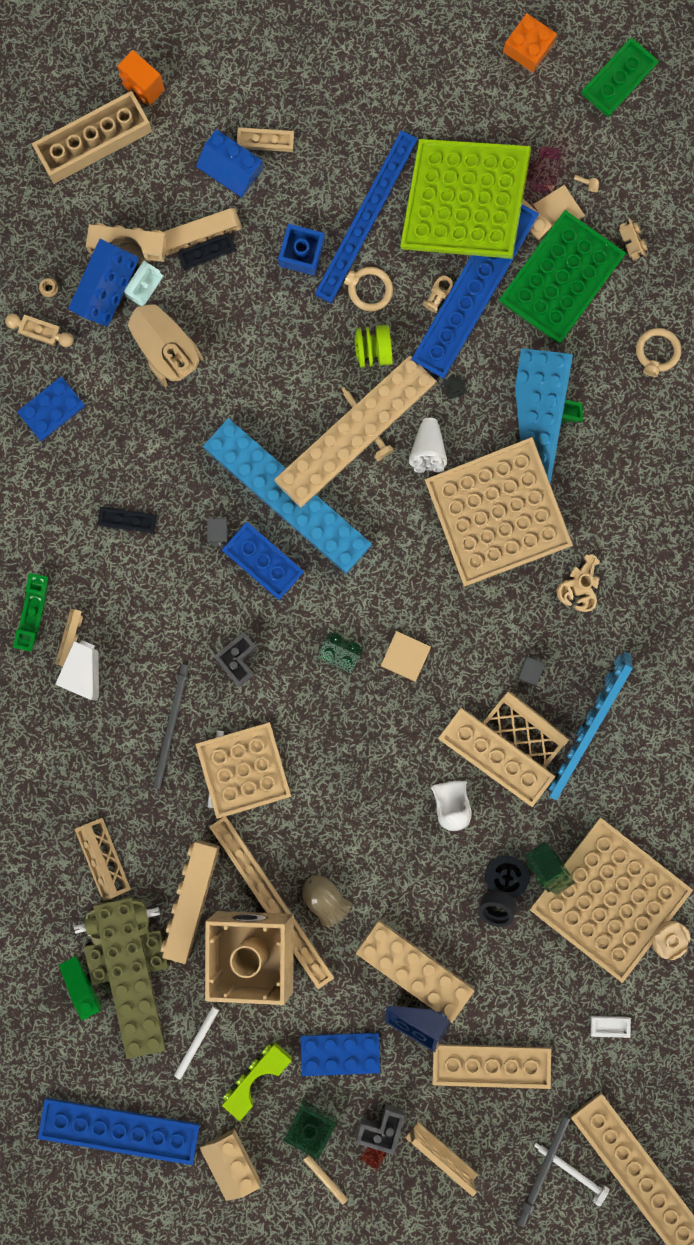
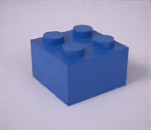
M288 224L278 258L279 267L315 276L325 243V233Z

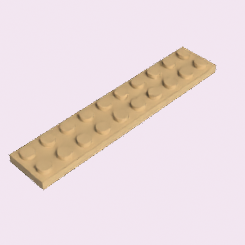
M411 355L275 478L274 482L300 508L307 504L436 384L437 381L422 366L411 360Z
M601 1092L570 1115L571 1119L665 1244L694 1245L693 1213Z

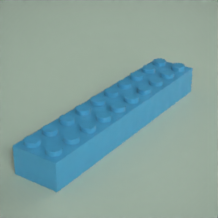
M229 418L204 444L203 448L207 453L346 575L372 547V543L317 495L300 508L274 482L275 478L286 468Z

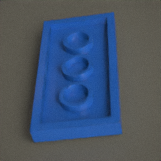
M248 522L243 525L222 549L228 557L279 601L304 574V571Z
M379 1032L301 1035L302 1076L380 1073Z

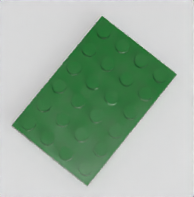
M564 210L498 302L560 345L623 259L626 252Z

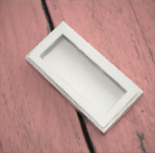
M591 1016V1036L630 1038V1017Z

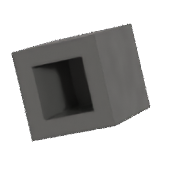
M227 518L207 519V542L212 544V547H223L224 543H228Z
M533 655L530 658L525 657L517 679L537 686L545 663L541 662V658Z

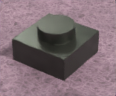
M461 375L443 381L449 400L467 394Z

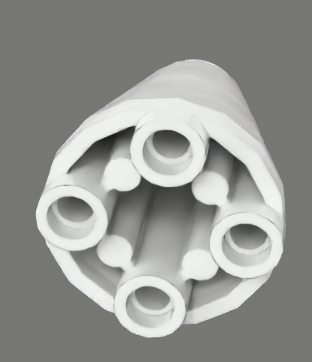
M425 418L420 424L409 457V464L414 467L415 472L422 473L425 470L443 472L444 467L447 465V456L440 426L435 418Z

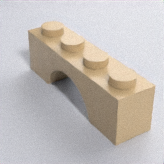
M101 223L89 224L86 248L89 253L93 254L99 239H103L116 246L121 243L134 244L142 250L145 260L164 262L167 238L162 231L151 230L150 232L144 231L141 228L125 229L119 225L107 227Z

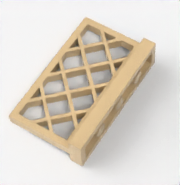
M507 690L502 699L482 722L486 725L489 720L498 719L499 730L494 731L500 733V736H502V732L513 731L514 742L510 743L516 747L517 744L528 743L530 754L527 755L531 758L532 756L544 755V763L542 765L544 768L548 766L561 748L569 741L568 736L509 690ZM503 703L510 707L511 715L500 716L499 708ZM514 717H523L526 720V727L515 728ZM512 718L513 728L501 730L500 719ZM529 729L541 731L542 739L530 740ZM527 730L528 740L516 741L515 731ZM544 741H553L558 746L554 751L545 752ZM542 742L543 752L532 753L530 743Z
M417 1121L405 1138L471 1196H474L477 1193L474 1179L478 1176V1173Z

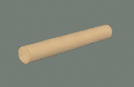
M308 1154L303 1158V1161L342 1205L346 1203L348 1198Z

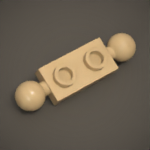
M9 314L5 319V323L9 328L16 329L19 327L18 333L53 346H55L56 341H59L63 347H70L74 342L71 333L63 332L60 334L61 328L45 321L24 315L23 319L20 320L16 314Z

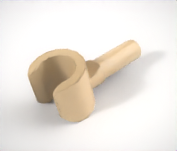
M575 175L574 180L587 184L588 191L598 192L599 181L596 178L589 180Z

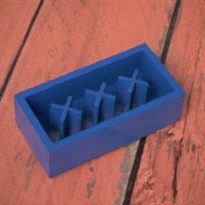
M99 239L68 309L85 319L108 327L139 257L103 239Z

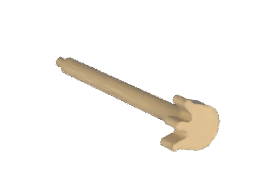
M343 387V395L353 408L357 402L351 393ZM380 436L375 440L380 448V451L376 452L375 455L377 461H380L394 451L391 445L386 446Z

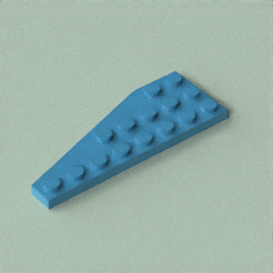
M521 348L515 383L520 442L533 437L548 480L551 483L573 355Z
M625 651L622 656L618 655L615 659L614 670L607 673L604 679V688L598 694L593 709L589 710L585 725L579 727L576 734V742L569 750L565 763L561 764L557 772L559 774L557 779H553L549 785L550 798L556 801L633 669L631 654Z

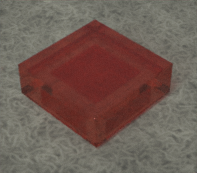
M367 1147L360 1160L377 1170L387 1153Z

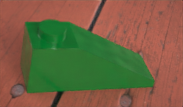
M77 956L59 965L72 1003L81 1020L83 1021L98 1013L103 1007Z

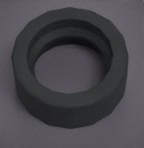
M490 891L482 896L478 914L489 925L505 927L514 921L517 904L506 893ZM489 906L500 907L506 912L494 911Z

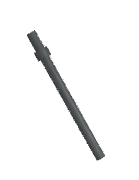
M566 1115L562 1117L529 1197L523 1203V1211L517 1222L521 1227H525L529 1215L535 1209L534 1203L571 1118Z

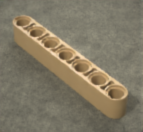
M227 209L164 231L163 233H165L167 238L166 256L178 252L179 249L197 245L196 243L205 242L216 236L228 232L232 233L233 230L239 231L242 226L236 209ZM129 243L120 247L139 257L136 266L141 265L143 261H147L138 246Z

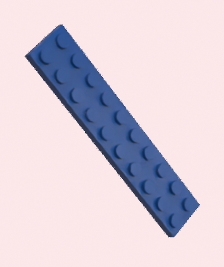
M522 204L513 259L471 255L411 359L413 362L445 379L539 216L538 212Z

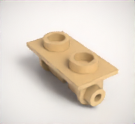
M628 219L630 224H621L619 231L624 242L632 241L625 246L629 257L634 261L640 258V254L646 257L645 251L648 248L644 239L641 240L639 237L641 230L638 223Z

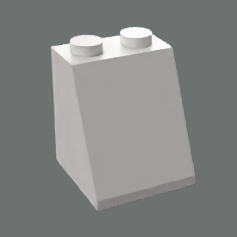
M83 640L80 643L74 641L55 685L90 700L97 701L99 698L98 651L94 649L95 645Z

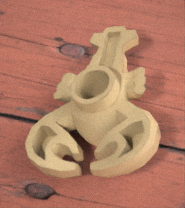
M586 554L584 556L586 563L580 570L575 567L572 574H570L574 578L561 582L556 590L559 600L568 606H571L572 603L568 601L567 596L570 600H573V593L575 596L585 594L586 596L576 601V603L581 602L583 605H574V608L581 612L592 611L597 604V597L591 586L596 589L598 588L599 578L594 577L593 574L594 565L599 564L600 560L592 554Z

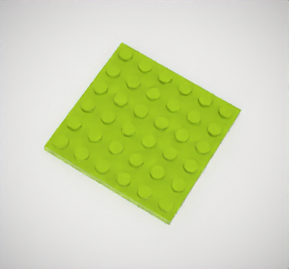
M419 139L400 245L401 249L513 259L531 147Z

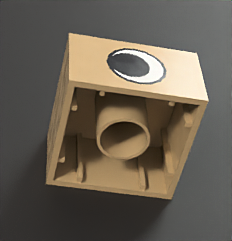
M217 911L206 920L205 1001L285 1005L293 993L294 914Z

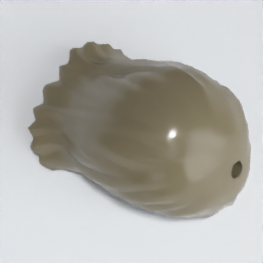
M312 875L305 881L302 890L303 901L318 916L320 923L329 928L338 924V921L344 920V917L350 912L351 902L342 897L337 887L326 877L320 875Z

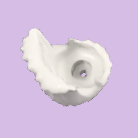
M454 780L431 787L436 798L438 821L447 830H462L470 823L472 812L466 794L467 781Z

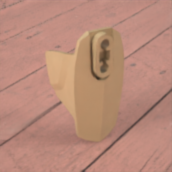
M157 305L140 306L134 310L128 327L148 359L150 369L165 388L168 386L165 377L170 381L182 380L197 368L199 358L201 361L204 360L195 343ZM174 351L175 356L173 357L170 352Z

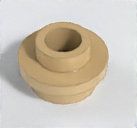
M46 278L41 281L39 290L43 296L53 297L58 292V284L54 279ZM48 285L52 286L51 291L46 290Z

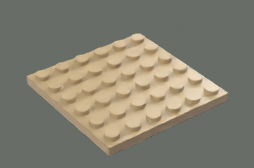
M533 437L425 479L464 587L573 546Z
M599 817L529 910L623 983L652 945L653 935L657 928L672 919L693 889Z

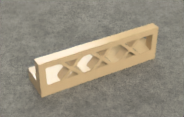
M103 818L74 829L102 901L131 890ZM99 825L101 830L99 836L94 834L91 826ZM101 843L107 845V854L101 852ZM108 861L114 863V872L108 870ZM116 879L120 880L123 889L119 891L116 890L114 885Z

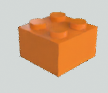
M526 13L505 42L503 53L534 73L555 44L557 33Z
M134 50L117 66L120 73L119 77L123 81L122 85L128 91L133 90L136 93V98L144 104L146 102L150 106L165 90L161 74Z

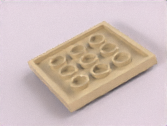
M270 722L195 744L217 819L291 797Z

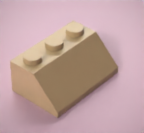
M235 1129L199 1147L226 1201L242 1198L260 1188L261 1180Z

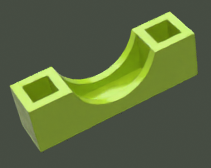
M276 1042L272 1045H266L261 1052L263 1056L259 1060L255 1059L249 1065L250 1071L246 1076L242 1074L235 1082L237 1086L234 1090L229 1089L222 1097L224 1099L222 1106L239 1122L253 1107L254 1102L250 1094L252 1082L264 1074L279 1076L292 1061V1056Z

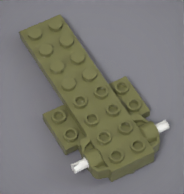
M134 895L96 903L93 906L94 909L86 914L85 924L74 925L76 934L86 931L93 944L84 946L91 983L95 985L110 981L127 1059L165 1051V1042L149 972L169 968L168 960L162 958L164 952H161L163 944L161 929L150 931L149 928L150 917L160 915L159 907L148 909L145 901L134 899Z

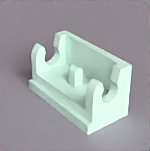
M143 261L124 290L125 296L138 305L144 306L162 280L163 275L160 274L158 269Z

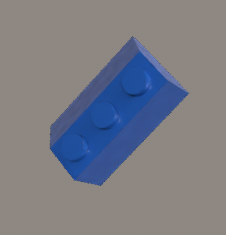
M215 129L205 143L196 167L243 198L263 170V162L260 158Z

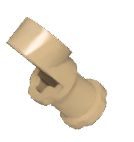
M447 276L439 277L431 289L432 293L427 301H424L423 306L437 313L440 303L443 299H446L452 290V280ZM441 281L449 283L450 286L447 290L439 288Z

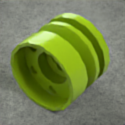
M376 325L374 335H371L369 326H367L365 336H362L361 327L356 328L354 341L356 358L360 368H365V359H369V366L373 367L374 358H378L380 366L392 365L389 325Z

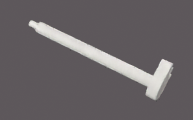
M537 1143L534 1144L540 1153L544 1156L547 1155V1148ZM555 1155L553 1162L597 1193L593 1201L596 1205L601 1206L610 1189L605 1185L600 1188Z

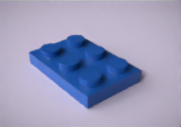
M59 377L18 410L17 413L42 442L82 410L85 405L66 381Z

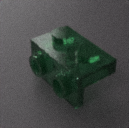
M329 632L317 658L352 674L364 648L360 647L356 642H350L342 638L337 633Z

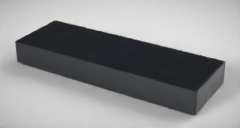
M230 232L181 250L177 254L185 271L235 252L236 248Z
M100 507L97 526L154 534L157 515Z

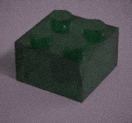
M543 842L525 854L529 860L526 862L532 872L536 873L538 883L548 893L552 892L557 896L576 883L556 851L547 843Z
M302 1099L284 1134L283 1141L319 1159L337 1125V1117Z

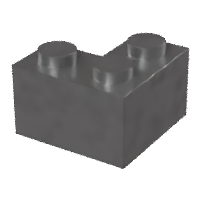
M243 632L217 653L214 658L237 686L241 687L254 676V673L243 660L255 651L257 647Z
M385 1104L380 1123L361 1118L356 1134V1144L394 1155L405 1117L404 1110Z

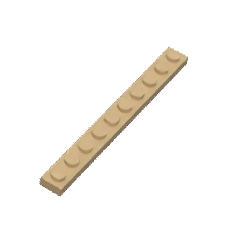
M227 816L212 824L210 829L267 913L292 914ZM294 918L293 953L317 989L334 979V976Z

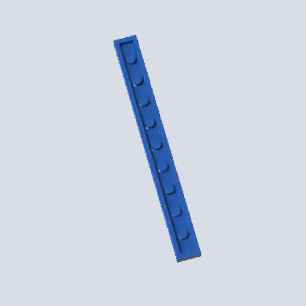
M402 130L400 131L315 292L316 297L330 304L333 303L411 155L418 138Z

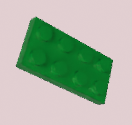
M631 37L584 87L581 95L609 118L658 65L659 61Z

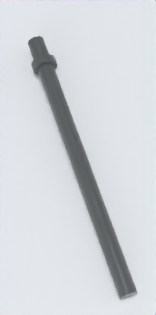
M182 664L180 674L177 675L178 682L153 785L155 789H161L185 682L188 681L189 665Z

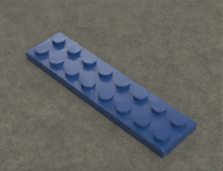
M45 1098L38 1139L193 1165L200 1124Z

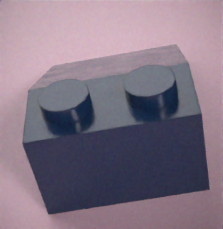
M388 1006L385 1014V1022L433 1052H436L445 1037L450 1021L442 1012H435L429 1009Z

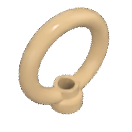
M364 267L356 272L350 270L344 281V284L348 285V292L352 302L362 310H380L392 298L393 285L391 279L379 268ZM364 275H376L384 282L385 295L379 302L374 304L365 303L357 296L356 285Z
M653 328L640 336L636 345V354L641 364L645 366L644 374L657 377L659 372L669 370L677 364L681 356V344L674 333L663 328ZM663 336L670 340L674 353L668 362L659 364L657 361H649L644 354V344L650 337Z

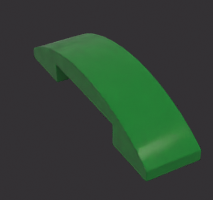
M33 573L28 575L25 602L19 629L16 630L13 648L29 652L33 651L46 601L47 576Z

